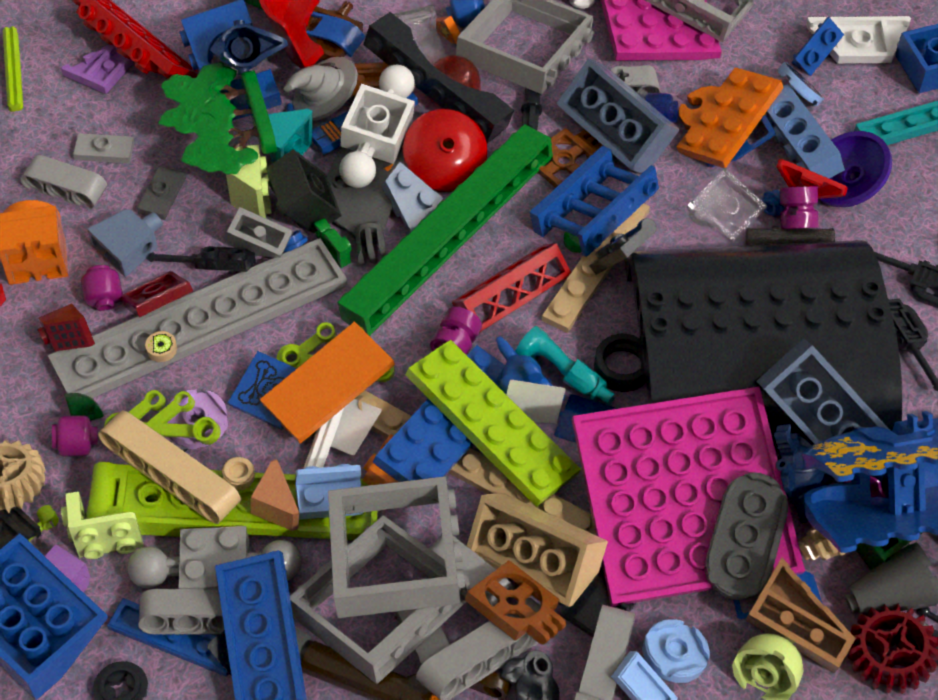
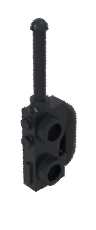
M208 246L202 248L199 254H192L191 256L155 254L154 252L148 255L150 262L191 263L192 266H195V269L247 272L256 263L255 252L245 248Z
M875 252L878 261L908 271V274L913 275L909 286L913 287L914 297L924 304L938 308V296L926 292L928 287L938 290V265H931L926 260L923 262L919 260L918 265L914 263L910 265Z
M900 298L888 299L898 349L908 350L910 354L915 356L934 386L933 389L938 391V378L920 352V349L927 342V328L916 311L909 305L903 304Z

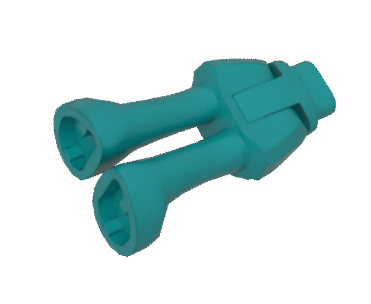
M534 326L518 344L515 350L518 355L531 356L533 359H536L538 356H544L564 375L562 381L584 395H591L590 399L592 401H596L599 398L610 405L615 399L616 395L606 388L607 383L600 375L590 369L583 361L581 362L579 359L575 362L572 361L540 327Z

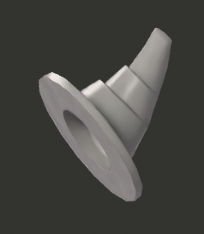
M332 57L321 61L317 65L302 68L292 74L283 90L289 92L296 89L293 99L295 110L308 108L313 111L312 120H320L336 112L351 97L357 84L358 72L354 63L347 58Z

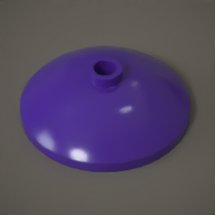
M866 131L848 132L831 139L841 154L845 170L829 179L846 185L848 190L844 197L821 198L819 200L833 207H851L867 201L880 191L889 178L892 169L890 149L883 139Z

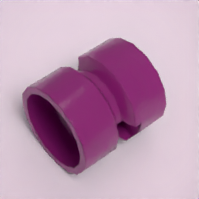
M818 187L780 188V204L785 207V210L780 213L781 229L819 227L818 211L814 209V205L818 203Z
M449 308L430 342V349L433 352L449 340H452L468 355L472 348V343H474L482 328V322L473 312L465 308Z

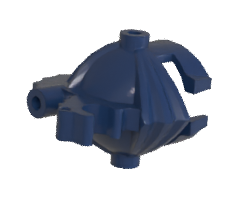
M245 20L233 21L234 26L219 36L210 50L222 62L237 69L238 75H241L243 72L256 67L265 58L287 47L288 41L266 30L246 25Z
M790 424L778 425L774 433L776 444L780 451L776 468L781 472L783 489L786 492L787 498L795 505L800 523H807L808 519L804 511V495L814 488L830 485L832 476L817 468L803 470L802 452L814 444L801 433H790Z

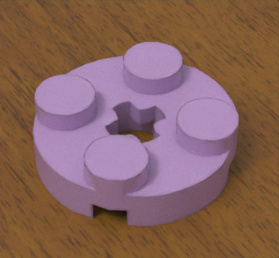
M197 389L187 390L186 392L195 399L194 408L189 412H179L167 423L194 425L191 422V416L194 414L197 417L203 415L204 417L212 418L220 426L221 437L228 427V414L224 401L211 391H207L206 394L203 392L197 393ZM188 398L182 399L180 406L186 405ZM208 429L205 432V437H209L213 429ZM171 437L176 443L188 449L208 446L202 444L196 438Z

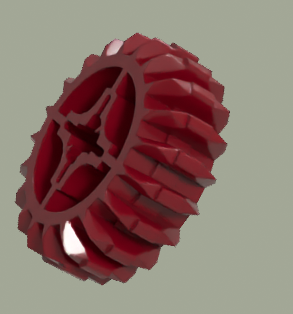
M898 603L894 607V611H889L887 605L884 604L882 612L879 613L871 607L868 616L861 614L857 619L858 624H853L850 628V633L856 639L851 649H849L847 657L849 660H854L852 664L853 672L862 671L860 677L862 682L870 678L874 679L872 684L874 690L882 683L886 685L885 691L887 694L891 693L893 686H897L901 694L906 691L907 685L915 691L919 687V681L926 683L930 678L929 673L935 672L937 668L935 661L938 660V649H936L938 647V637L932 636L934 633L933 625L923 626L925 623L924 615L917 618L913 617V608L908 609L904 613L901 612V607ZM883 629H894L892 631H882ZM906 634L909 635L915 641L919 648V651L915 649L914 645L908 642L905 636ZM899 639L896 651L892 650L890 656L887 657L890 646H894L896 640ZM866 645L872 647L871 650L879 655L881 658L880 663L870 655ZM896 665L905 666V668H892V667H894V666H896Z

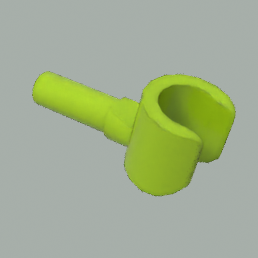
M45 505L38 509L36 515L39 522L37 524L40 526L41 532L53 528L50 521H52L54 527L59 523V518L50 505Z

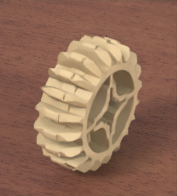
M6 439L3 443H0V510H7L8 513H10L13 507L22 509L24 502L33 503V497L40 495L41 488L45 486L46 478L44 472L46 471L41 456L37 450L31 448L30 444L22 445L19 440L11 444Z

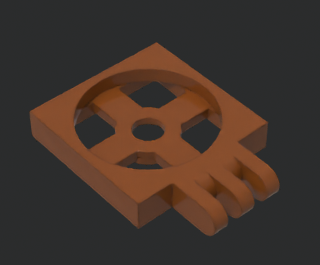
M565 128L551 138L553 161L546 166L542 165L538 173L556 188L563 181L554 176L555 173L559 170H567L572 174L579 167L575 159L583 154L588 159L603 145L585 129L574 136ZM567 144L573 147L569 150H560L555 145ZM565 157L569 159V162L561 164L558 160Z
M510 560L468 590L465 597L467 603L515 641L527 633L539 644L544 645L550 638L557 635L558 631L566 627L564 618L554 611L560 599ZM504 578H510L519 587L515 590H507L499 582ZM486 591L498 599V603L492 607L488 602L485 594ZM531 595L541 602V608L537 613L525 604V600ZM513 597L518 601V604L511 605L506 601V598ZM507 614H512V615L517 614V615L520 616L521 618H513V617H509V616H506V615H507Z

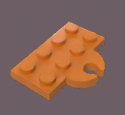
M735 67L721 87L706 86L687 95L688 102L691 105L699 104L701 106L697 109H689L686 104H680L679 116L688 131L676 146L678 152L687 157L726 169L784 88L782 80Z

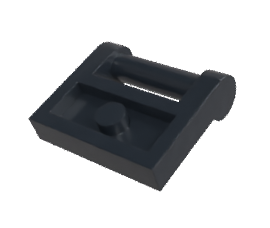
M645 218L638 222L637 227L627 233L612 237L610 244L605 245L595 253L597 259L589 265L595 275L629 257L656 232L655 222L650 218Z

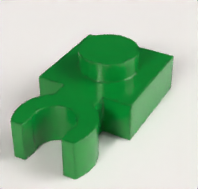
M323 218L315 222L314 226L318 230L315 232L318 239L321 238L339 267L343 268L351 263L350 252H352V247L345 236L341 237L334 228L331 229L326 219Z

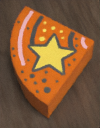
M452 16L436 18L431 22L432 27L437 33L452 44H457V37L461 33Z

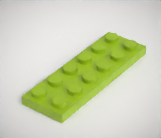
M449 340L408 368L405 375L535 507H538L574 479L580 472L581 468L452 340Z

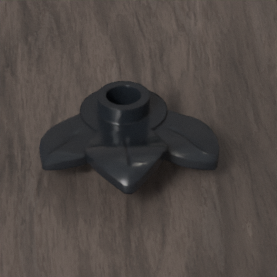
M539 650L531 651L524 658L508 660L503 666L500 677L509 683L515 684L516 700H559V687L552 677L553 664L544 652ZM536 663L541 668V671L537 668Z

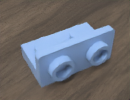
M340 464L335 467L323 468L309 466L296 470L295 491L299 520L329 517L328 491L361 487L360 465ZM361 512V513H353V514H345V515H346V516L363 515V512Z

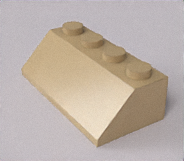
M505 493L481 495L467 547L495 569H498L510 560L559 598L560 603L570 607L573 606L599 572L608 541Z

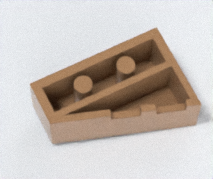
M783 557L746 619L747 622L765 633L779 635L787 639L797 648L799 653L833 673L838 670L856 639L831 610L824 606L812 593L811 588L793 572Z

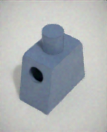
M126 209L89 227L87 230L91 245L126 277L150 253L158 248L154 232L161 228L163 223L154 212L140 219L132 210Z

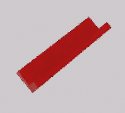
M557 243L543 244L453 300L452 304L454 307L465 308L475 315L474 308L483 303L491 306L488 318L482 322L481 332L559 283L572 272ZM555 259L561 271L554 277L545 275L547 262ZM528 274L537 277L535 288L532 291L522 289L524 277ZM504 289L514 291L512 303L508 306L498 304L501 291Z

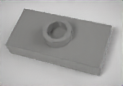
M78 133L73 152L74 160L130 163L135 144L134 137Z

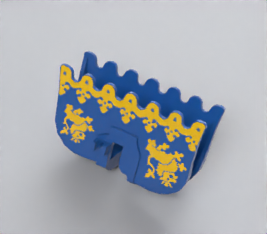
M923 411L922 421H918V417L912 413L907 414V420L895 422L892 431L883 427L857 428L852 432L825 439L802 452L803 470L817 468L833 476L838 482L851 480L849 483L817 487L804 495L806 518L839 552L855 551L859 543H866L871 546H884L889 543V538L892 537L907 541L917 540L920 538V532H930L938 535V418H933V414ZM886 468H888L889 499L885 497H871L870 475H883L886 473Z

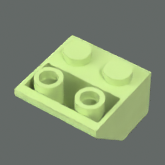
M259 145L247 146L248 148H252L258 153V159L252 164L242 166L236 175L226 174L230 202L237 209L241 207L266 218V214H272L269 196L270 186L268 184L269 175H263L268 173L266 170L267 160L266 156H260ZM239 146L236 151L243 150V146Z

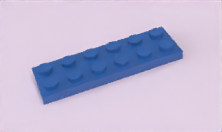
M476 345L467 356L500 388L501 372L505 365ZM427 399L379 451L373 463L398 482L445 477L473 443Z
M277 550L215 565L235 700H307L283 552Z

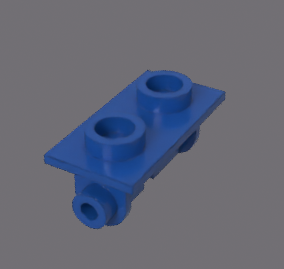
M827 17L823 23H819L818 29L801 50L792 56L793 61L791 63L799 69L802 67L811 76L842 39L844 33L830 17Z

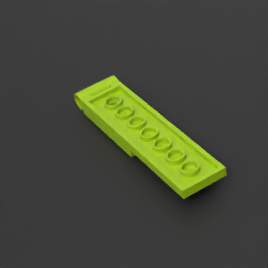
M99 462L93 467L86 519L133 512L136 515L141 535L180 537V529L246 526L249 535L331 539L329 517L300 519L298 529L291 531L250 514L251 496L264 473L255 472L252 485L247 489L237 490L241 501L219 524H215L131 465ZM211 470L222 478V470ZM284 474L297 505L295 491L296 475ZM360 479L361 487L369 486L364 481H362L363 479ZM378 511L363 512V515L346 516L347 540L357 539L367 526H372L377 521Z

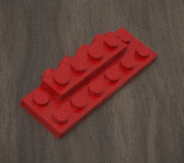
M71 0L79 6L76 13L81 19H84L82 23L89 29L101 33L99 37L103 41L117 47L116 51L123 57L134 61V66L146 74L151 71L162 74L167 78L174 74L188 75L192 78L197 77L198 70L193 71L190 63L112 0Z

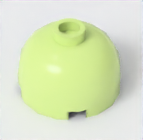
M769 633L754 636L745 642L739 649L732 664L734 677L739 685L745 689L748 683L764 691L766 694L761 698L765 700L790 699L791 695L796 692L804 672L802 657L797 648L787 639ZM756 682H757L758 684L762 685V686L770 687V688L764 689V688H762V687H759V686L756 685Z

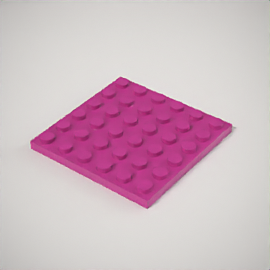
M760 387L575 415L572 418L596 536L608 541L602 559V567L611 607L619 606L622 603L631 604L713 590L705 575L704 562L721 500L729 484L744 474L762 473L775 479L781 486L780 489L784 495L786 494L783 489L781 472L776 468L778 459ZM788 504V514L772 573L783 557L793 572L798 575L803 574L805 569Z

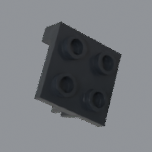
M600 567L597 575L573 606L568 607L559 602L554 610L562 618L591 637H594L602 605L611 607L603 568ZM622 603L619 606L613 607L630 612L636 603Z

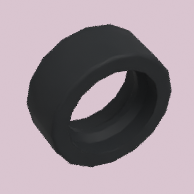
M615 334L602 340L596 348L594 371L606 381L607 388L618 392H629L645 385L646 378L640 338L631 334ZM626 351L640 359L641 368L634 373L620 374L610 370L605 364V360L613 352Z

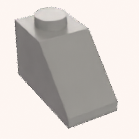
M239 207L227 231V244L235 248L248 249L251 252H255V256L281 258L293 234V230Z

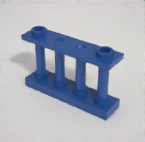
M601 146L529 212L534 232L544 237L550 230L556 227L579 238L582 255L587 257L643 203L659 189L656 168L650 165L640 176L615 167L611 149ZM608 177H612L629 184V186L620 193L601 185V183ZM593 193L612 202L602 210L583 202V200ZM575 210L593 218V220L583 227L565 219V217Z

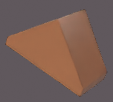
M274 460L269 464L251 496L250 514L294 531L299 527V510L279 462Z

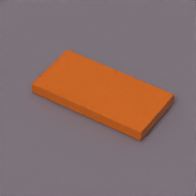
M354 321L265 394L260 401L301 444L390 370L395 363Z

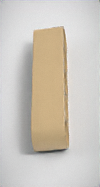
M120 411L98 432L99 439L110 451L212 523L219 524L241 501L240 494L230 483L127 411Z

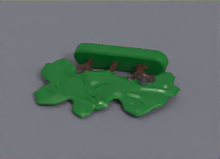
M222 62L203 66L196 78L188 75L174 74L169 80H165L162 83L161 87L166 98L173 99L180 104L176 108L165 111L158 124L166 127L173 126L176 131L183 134L194 132L198 135V138L185 148L181 158L182 162L191 166H198L201 170L209 173L222 171L227 175H236L242 166L252 164L258 159V153L246 146L251 136L257 137L263 154L277 153L273 128L255 70L245 71L241 74L243 89L239 90L230 87L231 81L237 75V70L224 66ZM226 89L229 93H220L219 91ZM244 94L248 109L238 110L230 103V100ZM250 114L254 125L252 129L241 131L233 126L232 120L234 117ZM230 131H237L238 134L232 135ZM242 136V138H238L241 142L235 146L230 147L228 145L233 138ZM239 146H243V150L236 151Z

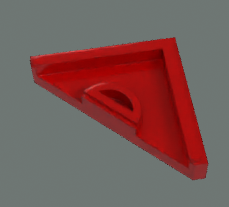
M784 159L778 160L776 168L788 187H818V199L846 196L848 190L846 185Z

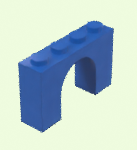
M238 0L181 20L184 30L179 31L184 47L190 46L192 54H189L188 57L193 71L197 69L200 71L203 66L211 64L214 57L213 52L210 50L219 36L234 26L233 21L245 20L246 25L253 26L244 0ZM271 69L257 73L256 76L266 109L281 105L280 93ZM241 79L232 80L230 87L237 90L243 89ZM226 89L219 91L220 93H229ZM244 94L230 100V103L236 109H248ZM250 114L236 116L233 120L247 117Z

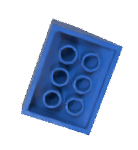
M18 534L0 549V666L37 700L65 675L107 620L108 616L23 535Z

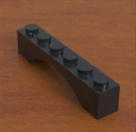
M389 12L369 25L363 45L389 66L402 65L408 68L414 76V86L441 108L459 111L470 117L482 130L486 143H489L508 127L514 113L513 108L494 93L479 91L465 86L439 71L419 50L413 38L411 28L393 13Z

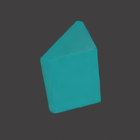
M307 108L268 114L277 148V153L270 154L272 164L293 149L303 156L312 145V110Z

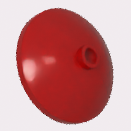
M437 109L421 115L411 124L403 142V157L406 167L431 189L438 192L455 191L459 184L472 175L478 166H481L487 160V143L482 130L470 117L455 110ZM449 141L453 147L447 149L443 146V142Z

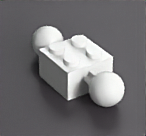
M391 65L387 67L379 78L380 90L361 84L341 127V147L353 150L354 152L348 153L342 159L339 173L342 180L351 187L362 188L372 182L376 174V165L372 157L394 164L405 135L413 122L415 101L407 99L414 89L415 80L411 71L405 66Z

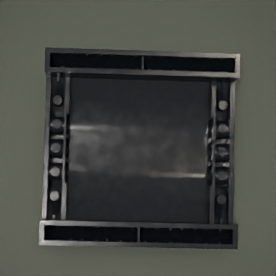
M851 240L634 251L629 257L624 259L627 282H632L649 404L760 387L775 451H779L774 437L778 425L790 424V433H801L806 438L808 437L758 384L757 380L804 338L814 346L890 431L893 430L895 422L902 421V375L898 342L881 268L873 248L867 241Z

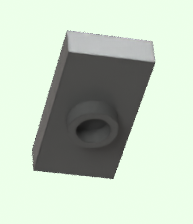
M158 166L137 207L138 214L147 216L154 212L160 219L165 220L186 179L185 172Z

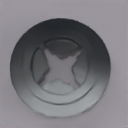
M119 661L109 664L98 673L94 681L93 693L96 700H143L144 697H147L149 683L141 667L132 662ZM126 678L127 688L131 689V691H122L120 696L116 698V691L111 686L120 685Z

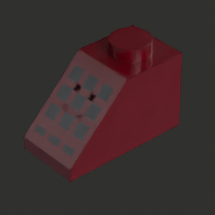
M73 304L38 318L42 326L37 329L43 344H50L55 352L95 345L84 316Z

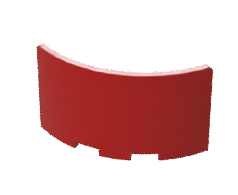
M259 0L276 35L288 41V46L284 50L290 60L301 69L314 65L324 54L321 45L309 38L306 27L313 10L320 0Z

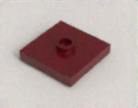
M169 271L124 293L120 300L125 308L140 318L193 292L189 281Z

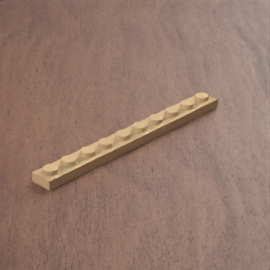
M365 390L356 398V400H359L358 408L361 411L362 402L382 410L370 430L386 439L390 434L394 436L411 417V415ZM471 448L449 471V474L485 494L505 493L535 507L486 456ZM555 494L538 507H535L596 535L592 514Z

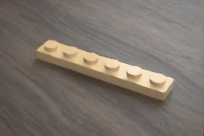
M643 203L587 257L582 256L543 313V322L566 333L570 331L612 268L610 267L595 275L589 267L597 259L595 253L605 245L610 244L612 237L618 234H625L637 227L638 222L645 219L649 213L650 206Z

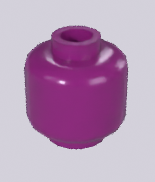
M107 265L92 266L87 269L81 278L85 303L88 306L96 307L98 311L113 309L114 303L119 302L123 295L119 274Z
M61 416L57 424H52V448L57 449L59 455L63 457L87 456L91 452V445H98V427L91 426V420L88 416Z

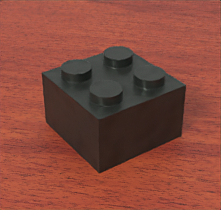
M294 149L266 168L270 178L268 184L278 199L276 202L278 210L285 217L289 216L294 219L300 228L305 227L312 233L318 231L314 226L315 222L324 218L330 224L342 216L326 174Z

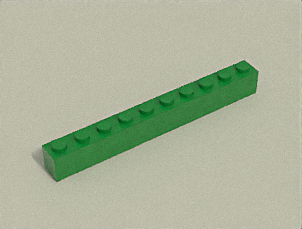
M525 124L517 132L511 134L509 139L499 149H496L481 166H478L472 175L459 184L455 191L444 201H441L430 215L422 219L409 235L403 237L388 255L383 256L369 273L364 274L349 292L342 295L341 299L337 302L341 319L349 325L355 321L370 336L539 171L542 165L545 166L553 158L551 137Z

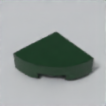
M81 393L64 394L71 416H88L90 420L104 417L100 405L93 398Z

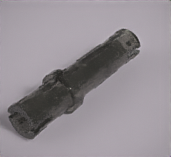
M772 226L771 228H746L745 231L746 245L835 241V230L833 228L781 229L780 226Z

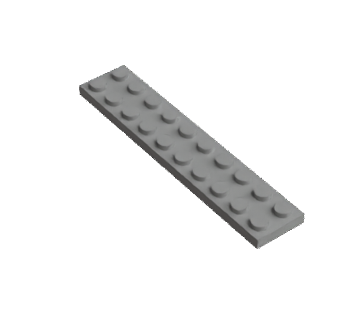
M321 238L282 254L281 258H272L251 267L247 272L237 273L170 302L140 318L135 317L92 336L95 342L93 346L57 351L48 355V358L66 394L81 393L94 398L347 286V278ZM158 331L169 332L176 340L177 353L166 362L153 361L147 355L146 340L151 334Z

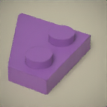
M108 44L97 52H91L83 56L84 62L73 67L66 64L61 70L63 76L107 94L132 66L134 61L123 57L116 51L117 47Z

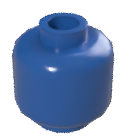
M449 0L450 6L446 7L448 16H452L454 22L456 21L459 27L464 28L485 8L483 0Z

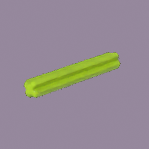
M14 26L10 28L5 27L2 32L7 105L9 111L15 112L21 111L24 108L19 37L17 28Z

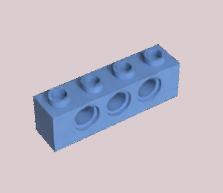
M788 83L784 85L780 94L765 113L776 132L774 136L778 144L783 142V148L789 160L795 159L796 165L827 178H831L844 171L839 150Z

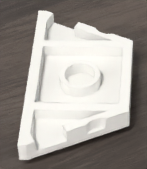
M910 16L830 17L844 33V36L829 54L837 64L892 63L901 33L907 31L911 18ZM808 17L807 29L814 34L818 29L819 23H823L827 17Z

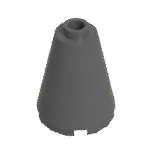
M917 542L906 545L848 586L849 594L844 595L852 614L858 612L859 616L861 614L868 616L871 607L880 613L884 604L887 605L889 611H894V607L898 603L901 611H906L910 608L919 609L937 606L938 579L937 576H932L929 569L931 563Z

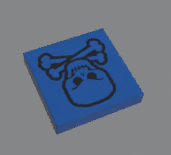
M257 351L229 399V406L283 430L284 427L262 405L260 399L297 368Z

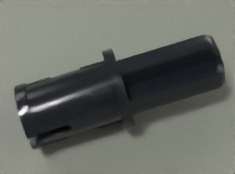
M526 87L524 103L521 105V113L523 114L522 126L525 124L538 130L539 115L542 114V106L540 105L541 94Z

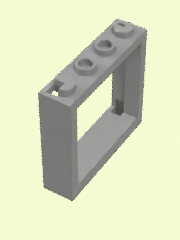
M492 0L457 37L455 59L543 94L549 85H554L560 72L566 71L572 58L578 57L583 45L591 41L594 35V31H592L594 16L554 0ZM511 11L571 34L543 68L483 44V42Z
M446 476L328 491L333 594L338 618L461 604L459 588L465 587L464 570L457 569L456 562H463L460 541L454 542L453 535H459L457 515H451L450 509H456L454 489L448 490ZM439 503L446 577L350 588L345 514Z
M384 515L372 526H367L364 532L352 543L347 544L349 579L386 546L430 578L447 576L445 560ZM332 560L328 564L322 565L312 578L305 584L298 586L297 591L290 596L293 618L378 684L466 603L465 597L467 591L470 590L469 577L464 574L465 587L459 588L461 604L416 609L369 653L314 611L333 594Z

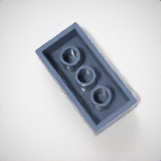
M589 58L556 103L604 147L611 149L612 154L630 170L643 173L650 165H654L680 130L604 64Z
M804 338L757 380L758 384L814 444L836 435L852 432L857 428L883 427L888 429L814 346Z

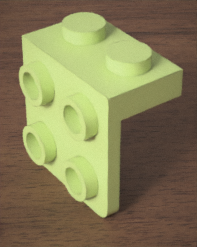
M79 492L66 493V507H61L62 521L64 527L67 526L69 542H74L79 558L98 559L104 553L115 551L121 554H128L134 552L136 548L144 546L135 513L126 512L86 519V511Z

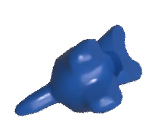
M498 336L496 338L498 348L507 361L501 372V380L499 382L500 389L505 394H507L510 380L554 386L551 383V378H546L542 374L540 365L535 359L527 355H518L503 337Z

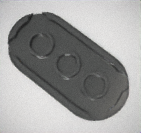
M748 473L738 477L726 488L721 500L705 557L704 569L706 578L712 588L720 595L732 600H746L756 596L764 589L772 574L788 514V500L786 494L784 495L780 489L781 486L778 482L768 475Z

